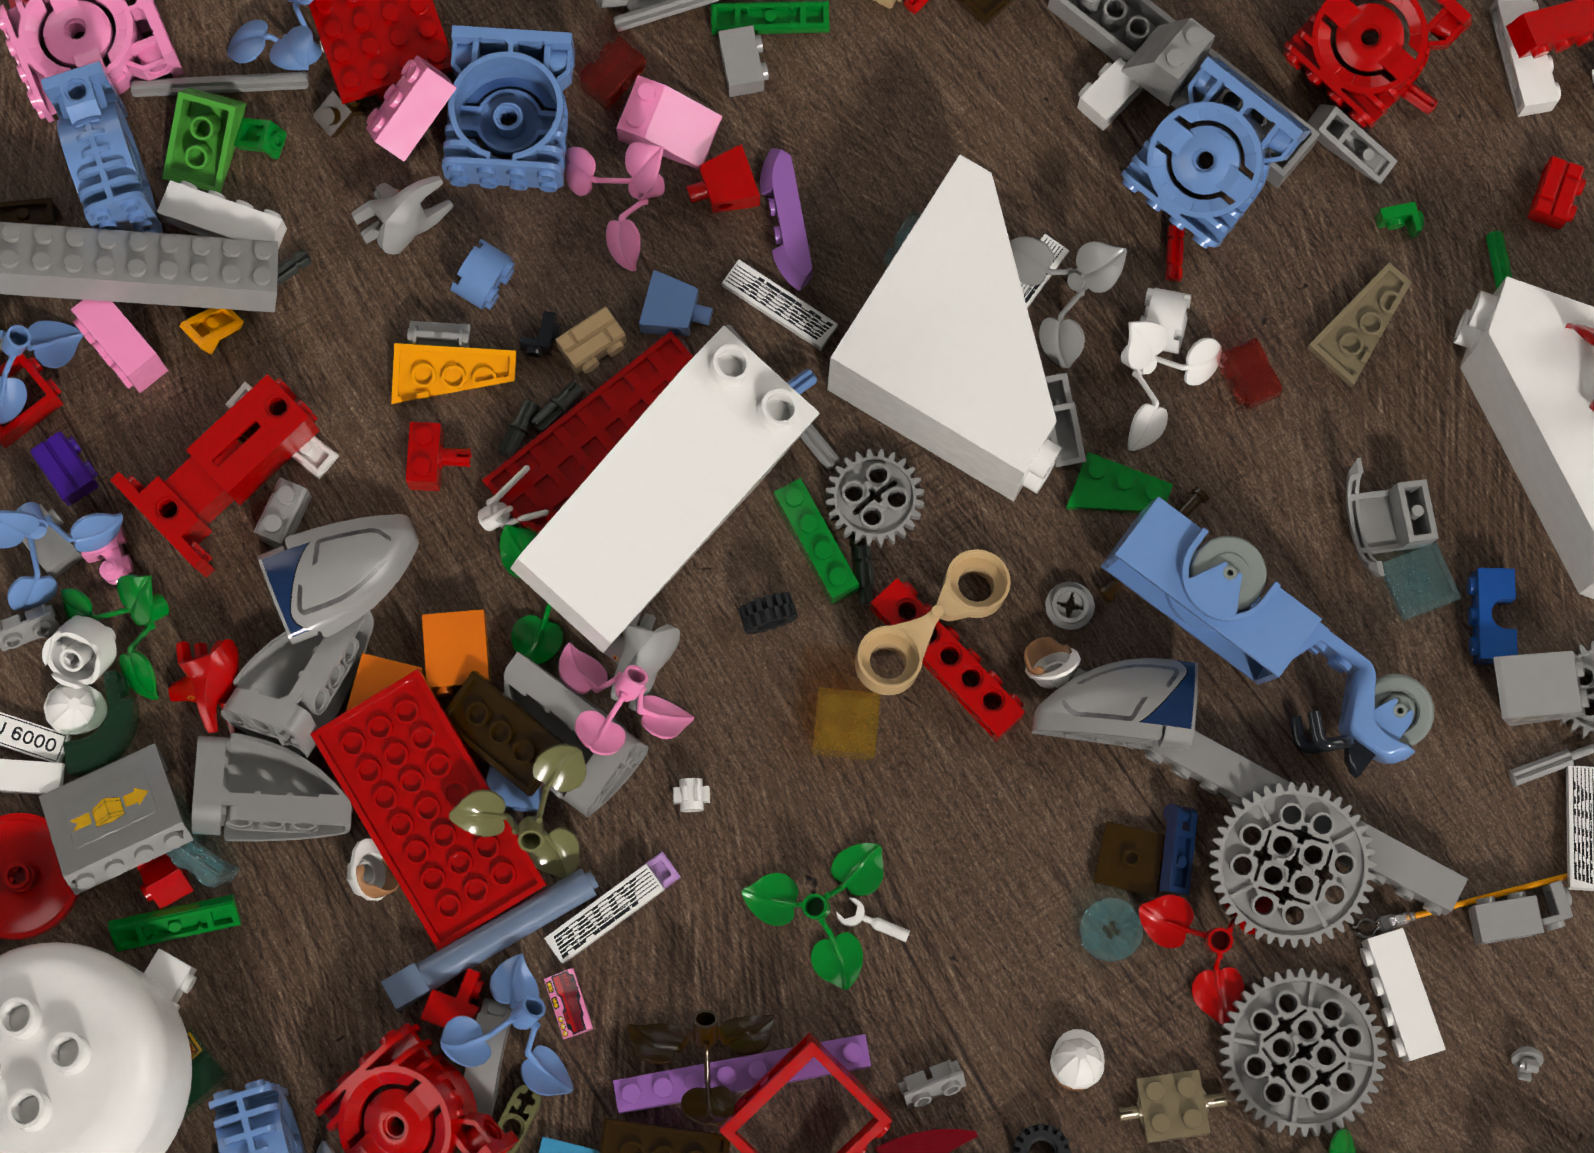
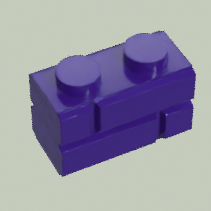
M57 432L45 442L31 449L30 453L67 506H71L82 499L83 496L98 488L99 485L94 478L99 474L89 460L83 463L78 455L82 449L73 436L66 438L62 432Z

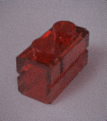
M618 37L614 43L611 41L606 43L600 51L599 55L601 57L595 64L588 63L580 74L582 90L606 110L610 109L637 79V76H640L647 68L646 58L621 37Z

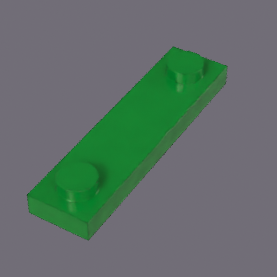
M829 1L711 3L712 35H718V31L751 25L754 27L755 34L829 33Z
M231 894L108 921V930L115 950L119 952L241 925V917L234 895Z

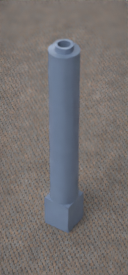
M582 868L422 961L412 963L381 981L396 1010L401 1012L430 995L432 989L435 990L466 972L468 968H473L595 897L597 894L594 889L598 888L599 885L590 870L584 873Z

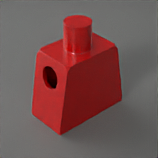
M742 144L699 166L701 182L686 186L691 203L708 199L711 210L714 213L760 206V194Z

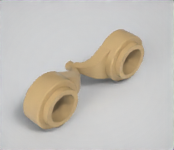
M980 549L968 550L956 556L945 574L943 587L936 605L926 615L908 622L875 628L864 636L855 656V670L863 685L871 691L882 695H895L907 690L915 682L921 670L924 654L939 619L954 621L967 617L983 618L995 613L1002 606L1011 584L1010 574L1005 563L995 554ZM966 574L980 575L989 583L991 596L979 602L968 600L960 592L958 581ZM879 650L893 651L902 659L904 671L896 678H882L871 668L870 657Z

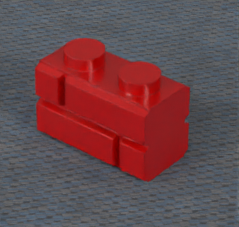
M1555 156L1550 157L1544 165L1527 218L1538 223H1544L1546 226L1555 229H1561L1566 222L1571 223L1578 207L1573 204L1575 196L1582 194L1586 184V179L1582 178L1585 168L1572 162L1568 163L1566 160Z

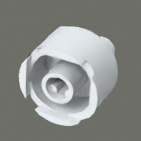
M1156 287L1154 289L1148 288L1144 304L1146 306L1144 316H1141L1140 321H1151L1163 326L1168 333L1167 344L1163 351L1179 354L1188 319L1186 310L1187 308L1190 309L1191 294Z
M80 615L73 616L45 642L42 650L43 662L45 666L48 664L53 672L51 676L58 683L69 688H83L95 682L113 664L116 657L115 632L112 628L104 626L93 618Z

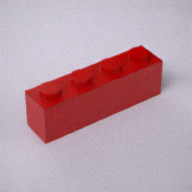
M1573 0L1523 13L1509 23L1506 29L1519 59L1531 55L1533 59L1548 54L1550 50L1559 53L1570 48L1572 44L1581 47L1594 40V0Z

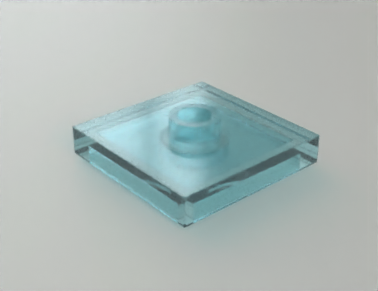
M1437 542L1382 563L1385 574L1383 576L1403 622L1461 599Z

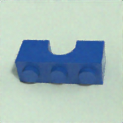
M1477 568L1471 574V577L1467 579V594L1472 595V607L1468 609V624L1472 625L1473 637L1469 638L1468 650L1469 655H1473L1474 664L1494 665L1493 657L1518 655L1517 629L1502 628L1492 618L1493 606L1509 605L1516 599L1515 569Z

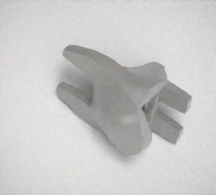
M440 176L419 180L403 190L393 188L387 183L376 186L374 192L376 200L366 202L351 213L357 225L373 216L378 218V221L360 232L366 244L378 238V246L385 253L392 255L400 254L416 235L429 230L439 223L454 207L452 202L448 199L424 210L421 202L443 184Z
M645 613L638 627L639 614L623 631V636H618L603 653L617 665L614 677L619 671L623 673L626 667L630 665H636L645 670L648 675V681L645 685L647 690L644 696L649 694L658 671L671 658L680 641V630L670 624L663 625L652 631L656 617ZM615 683L612 685L611 699L617 701L619 698L615 693ZM637 698L629 702V709L636 711Z

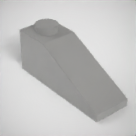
M1320 104L1307 122L1321 133L1317 139L1319 143L1376 184L1380 185L1398 162L1337 106Z

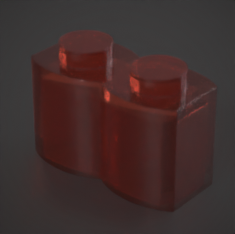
M1253 338L1223 352L1222 362L1219 363L1223 376L1226 379L1230 378L1235 385L1233 394L1239 405L1243 404L1248 411L1281 396L1283 391L1281 383L1269 364L1268 358L1257 338Z

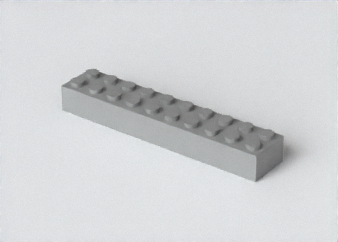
M1049 0L1048 3L1050 11L1114 61L1121 57L1125 62H1128L1158 25L1176 21L1150 0ZM1210 48L1209 57H1218L1311 130L1305 140L1301 141L1287 160L1270 162L1267 181L1278 189L1314 147L1321 133ZM1189 83L1170 104L1175 109L1189 102L1187 87ZM1227 87L1216 100L1217 102L1230 103L1240 108L1243 107V100ZM1198 93V100L1201 102L1204 97ZM1254 110L1251 115L1259 122L1267 136L1275 126V123L1269 121L1257 110ZM1211 120L1194 122L1197 126H1216L1230 133L1239 146L1241 161L1245 163L1242 144L1230 128L1222 123ZM1270 149L1271 157H1279Z
M0 222V294L275 312L278 278L277 241Z

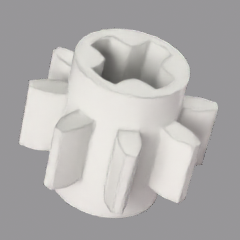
M701 778L680 779L679 787H673V804H680V812L704 811V803H710L709 786H703V779Z

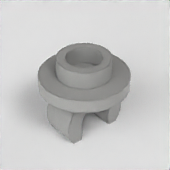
M1523 1046L1512 1053L1511 1062L1518 1068V1079L1531 1082V1072L1537 1074L1539 1067L1544 1062V1056L1541 1051L1531 1046Z

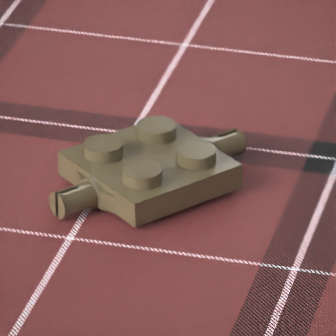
M1199 1070L1137 1078L1135 1080L1138 1094L1136 1106L1118 1108V1114H1122L1119 1116L1120 1121L1139 1118L1144 1128L1146 1144L1209 1135L1211 1133L1208 1121L1209 1108L1227 1106V1099H1225V1092L1206 1095L1202 1087Z

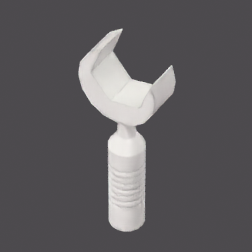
M849 898L857 906L855 916L844 919L836 912L837 919L844 926L853 927L864 921L871 924L873 929L906 942L910 930L879 917L871 918L864 915V906L856 898Z

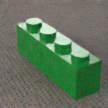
M800 478L774 491L773 501L831 606L857 593L859 582L802 479Z

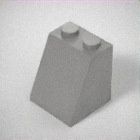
M1192 18L1158 25L1122 68L1121 72L1169 107L1200 70L1201 64L1208 56L1215 35Z
M1574 651L1493 657L1502 719L1509 726L1585 716L1584 708L1590 707L1587 689H1581L1580 677L1585 676L1582 658L1577 659Z

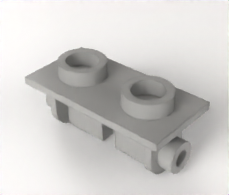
M410 321L407 332L408 344L469 348L470 324Z
M42 604L25 611V621H21L19 614L0 620L1 650L4 652L9 649L18 648L23 644L55 633L60 628V625L54 617L56 613L52 604L48 606Z
M949 1059L929 1067L933 1077L927 1080L923 1070L903 1077V1081L899 1082L898 1086L902 1095H904L907 1109L923 1107L929 1104L932 1099L942 1095L950 1096L956 1094L962 1087H965L964 1072L961 1070L958 1061L951 1062Z

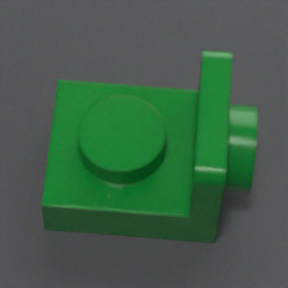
M242 118L234 146L240 150L264 152L272 159H279L287 133L271 120Z
M1416 202L1380 208L1374 217L1377 229L1387 227V230H1395L1405 226L1406 223L1410 239L1417 238L1424 227V216L1421 210H1417Z

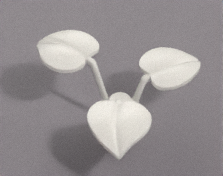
M1133 321L1128 323L1129 340L1128 345L1122 351L1121 361L1134 370L1132 376L1139 381L1152 401V405L1148 403L1142 405L1133 418L1128 437L1129 451H1136L1154 443L1163 434L1168 421L1167 410L1163 407H1158L1159 401L1142 377V374L1152 373L1158 362L1185 371V383L1192 386L1200 385L1214 374L1220 363L1222 346L1215 339L1202 338L1195 342L1187 353L1186 364H1179L1157 356L1164 350L1167 344L1168 333L1163 326L1151 321Z

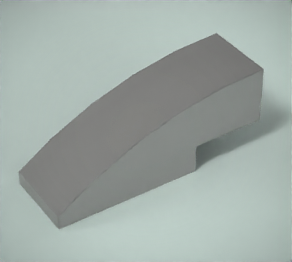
M1067 373L1046 376L1057 420L1049 440L1062 447L1055 460V467L1086 462L1075 402L1072 401Z

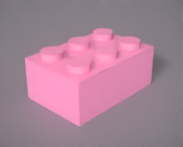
M418 55L414 60L410 59L404 65L401 71V75H403L396 85L392 84L384 94V103L379 110L375 108L366 121L368 124L366 129L373 140L402 161L407 159L456 90V86L444 73Z
M82 300L70 309L77 318L73 321L75 326L128 389L134 386L141 393L168 372V369L157 353L113 302Z

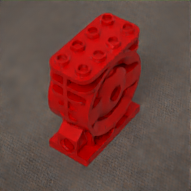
M1326 0L1321 8L1308 18V22L1295 32L1294 37L1283 45L1285 50L1283 55L1293 68L1298 70L1302 67L1306 71V79L1315 88L1320 90L1324 87L1328 91V99L1340 110L1346 107L1350 111L1348 114L1350 119L1361 129H1364L1366 126L1372 129L1379 118L1388 112L1387 110L1400 99V96L1423 72L1430 56V51L1447 49L1461 33L1464 34L1472 25V15L1456 0H1427L1439 11L1428 24L1417 0H1383L1394 5L1405 17L1410 31L1409 47L1418 53L1416 59L1403 49L1405 41L1404 28L1399 17L1391 9L1375 3L1356 6L1350 0ZM1330 20L1338 27L1336 31L1337 49L1341 58L1348 66L1365 73L1385 70L1395 80L1390 82L1381 74L1361 76L1345 69L1333 54L1331 47L1332 29L1327 25V22ZM1370 31L1377 33L1379 39L1374 45L1368 46L1362 42V37L1365 33ZM1434 35L1439 41H1429V38Z
M406 1023L397 1031L395 1029L389 1031L380 1039L379 1042L382 1044L380 1048L376 1051L372 1049L358 1060L360 1066L354 1072L352 1070L346 1072L336 1081L339 1086L333 1092L329 1090L315 1101L317 1107L314 1113L317 1117L326 1114L331 1121L326 1125V1128L330 1132L338 1129L339 1143L342 1145L345 1153H424L432 1142L433 1145L429 1153H507L520 1141L512 1130L505 1134L489 1114L478 1113L475 1097L467 1080L458 1069L445 1060L442 1054L434 1056L429 1049L433 1046V1042L430 1039L422 1041L417 1034L421 1031V1027L418 1024L410 1026L409 1023ZM416 1079L421 1082L415 1089L408 1087L387 1089L373 1099L375 1090L380 1086L387 1084L410 1086ZM440 1107L442 1112L435 1118L434 1112ZM398 1118L403 1121L404 1129L398 1124Z

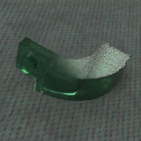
M116 670L103 672L108 701V713L103 725L89 737L63 742L67 773L74 778L87 775L117 761L128 749L136 734L139 723V703L134 698L125 699V696L130 694L126 677L122 678V675Z

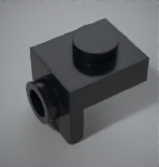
M544 311L538 339L520 337V349L525 351L526 355L535 358H541L543 355L551 356L553 342L560 336L562 324H559L557 321L556 313Z

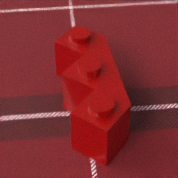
M173 850L137 866L143 880V884L140 885L143 895L148 902L154 900L160 910L194 891L185 868L177 860Z

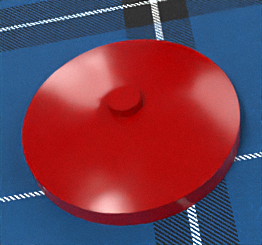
M10 813L0 816V938L27 940L51 931L64 921L74 908L80 893L75 895L63 878L46 819L35 814Z

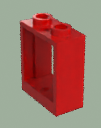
M23 353L13 361L8 378H11L21 369L25 368L46 395L5 427L0 424V444L5 449L64 404L58 397L62 391L51 378L45 381L39 374L44 370L33 356L27 359ZM7 361L0 366L1 377Z

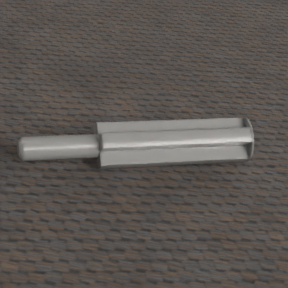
M1594 743L1571 752L1565 749L1508 770L1509 780L1514 787H1517L1523 783L1574 764V760L1593 754Z

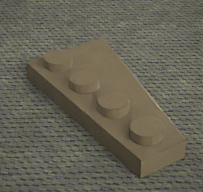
M1389 262L1307 348L1352 388L1408 290L1411 281Z

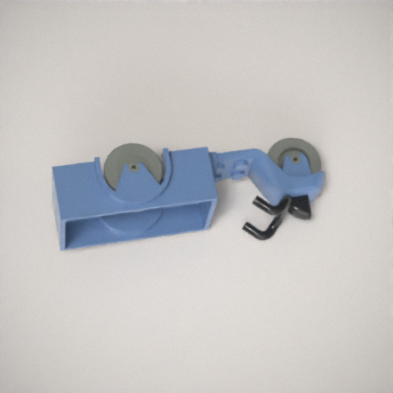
M1158 496L1139 513L1101 564V568L1257 685L1279 678L1290 662L1306 650L1314 655L1318 653L1328 659L1327 665L1340 674L1346 672L1347 678L1338 726L1340 736L1326 737L1324 735L1320 711L1308 712L1312 742L1305 739L1302 716L1289 717L1292 738L1295 746L1300 751L1306 754H1316L1344 749V763L1349 773L1354 778H1357L1371 760L1382 764H1395L1408 759L1415 753L1411 746L1419 743L1430 731L1434 720V704L1428 690L1418 680L1403 674H1389L1376 678L1374 666L1367 658L1330 632V629L1320 623L1322 618L1280 588L1281 585L1278 582L1272 583L1263 597L1260 598L1267 579L1266 565L1258 549L1247 540L1236 536H1220L1209 540L1196 550L1209 531L1205 528L1201 529Z

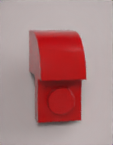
M468 968L456 998L432 989L420 1019L443 1029L452 1018L457 1016H467L476 1020L481 1008L471 1003L473 998L478 1000L485 984V982L481 981L483 975Z

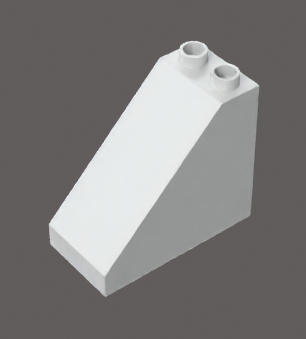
M959 155L830 357L827 390L1014 502L1023 486L1036 494L1039 492L1051 473L1062 447L1049 440L1057 420L992 173L964 156Z
M1506 277L1494 294L1480 290L1472 309H1466L1463 313L1453 343L1466 347L1460 368L1578 593L1594 599V412L1589 408L1594 399V346L1585 341L1574 329L1565 328L1567 323H1572L1594 329V307Z
M723 326L682 368L519 555L510 569L604 653L758 486L820 413L730 330Z

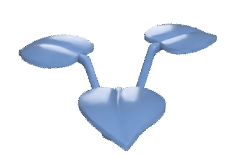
M287 0L288 2H293L292 6L301 26L292 28L288 34L283 35V39L266 33L268 24L263 20L247 22L232 37L228 46L227 57L236 63L251 62L263 51L265 40H271L275 44L270 50V60L275 66L287 70H309V65L315 63L320 58L322 49L313 40V32L308 28L300 11V4L308 5L313 0Z
M45 320L35 322L28 329L21 325H14L7 332L0 330L1 349L8 355L2 377L0 376V424L13 420L22 411L27 400L25 384L20 379L8 378L15 358L20 356L27 348L28 351L34 350V357L41 365L49 368L62 367L71 360L83 337L79 329L65 323Z
M35 502L25 503L16 511L0 510V549L17 546L23 541L24 537L27 538L34 569L33 577H20L9 587L7 600L11 609L18 611L20 609L27 610L41 606L50 601L57 592L58 585L53 577H40V568L34 539H40L46 534L48 526L53 528L67 542H74V547L77 551L91 552L105 547L117 536L123 522L122 513L86 515L72 525L70 529L71 535H69L53 522L51 516L44 517L39 504Z
M523 954L515 955L500 964L490 978V990L493 997L499 1003L510 1004L512 1009L511 1016L484 1035L481 1026L474 1019L467 1016L454 1017L443 1029L440 1039L441 1048L455 1063L465 1067H477L484 1064L491 1056V1049L486 1040L492 1038L510 1024L521 1030L531 1028L524 1052L528 1059L521 1064L520 1068L523 1081L530 1090L539 1095L569 1094L574 1090L573 1084L557 1054L543 1045H538L531 1051L536 1032L541 1027L538 1020L545 1014L546 1007L542 999L539 998L538 985L526 965Z

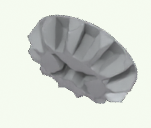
M1063 582L1051 589L1045 601L1046 615L1053 625L1063 630H1078L1086 625L1092 618L1095 608L1094 599L1090 591L1085 586L1076 582ZM1070 595H1073V605L1078 606L1080 609L1073 610L1069 618H1067L1066 608L1058 604L1066 603Z

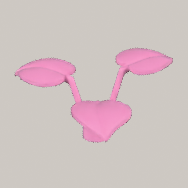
M645 142L631 143L627 148L625 156L626 170L632 176L631 178H599L594 176L596 163L592 155L582 147H570L565 153V175L570 189L579 196L588 195L592 190V182L629 184L630 195L639 200L619 215V221H610L606 229L607 247L614 260L629 271H637L636 263L640 253V234L635 224L630 220H626V217L641 206L648 205L649 198L663 195L665 183L659 174L664 147Z
M570 642L562 651L558 664L559 675L562 682L570 690L578 694H586L590 690L594 693H599L616 683L615 693L619 699L607 718L599 712L589 710L582 712L575 721V731L578 738L593 753L611 755L622 748L626 738L625 731L620 725L611 721L624 701L629 702L637 698L636 712L642 715V726L649 733L661 739L676 737L694 720V716L667 700L653 695L644 696L647 690L645 685L648 681V675L641 667L630 665L626 667L623 673L619 671L614 678L607 681V672L596 659L579 651Z

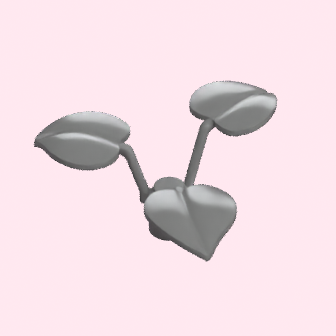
M1017 237L1010 241L1019 279L1022 283L1029 286L1039 285L1045 280L1046 273L1049 275H1067L1068 286L1076 291L1075 296L1059 313L1058 319L1053 317L1044 319L1039 330L1040 343L1046 355L1057 365L1063 368H1070L1083 351L1085 336L1082 328L1076 321L1072 319L1064 320V317L1079 298L1085 295V290L1090 289L1093 292L1101 293L1114 286L1123 270L1127 249L1098 241L1088 242L1081 246L1077 253L1076 265L1078 268L1051 269L1049 267L1054 261V254L1045 242L1034 237Z

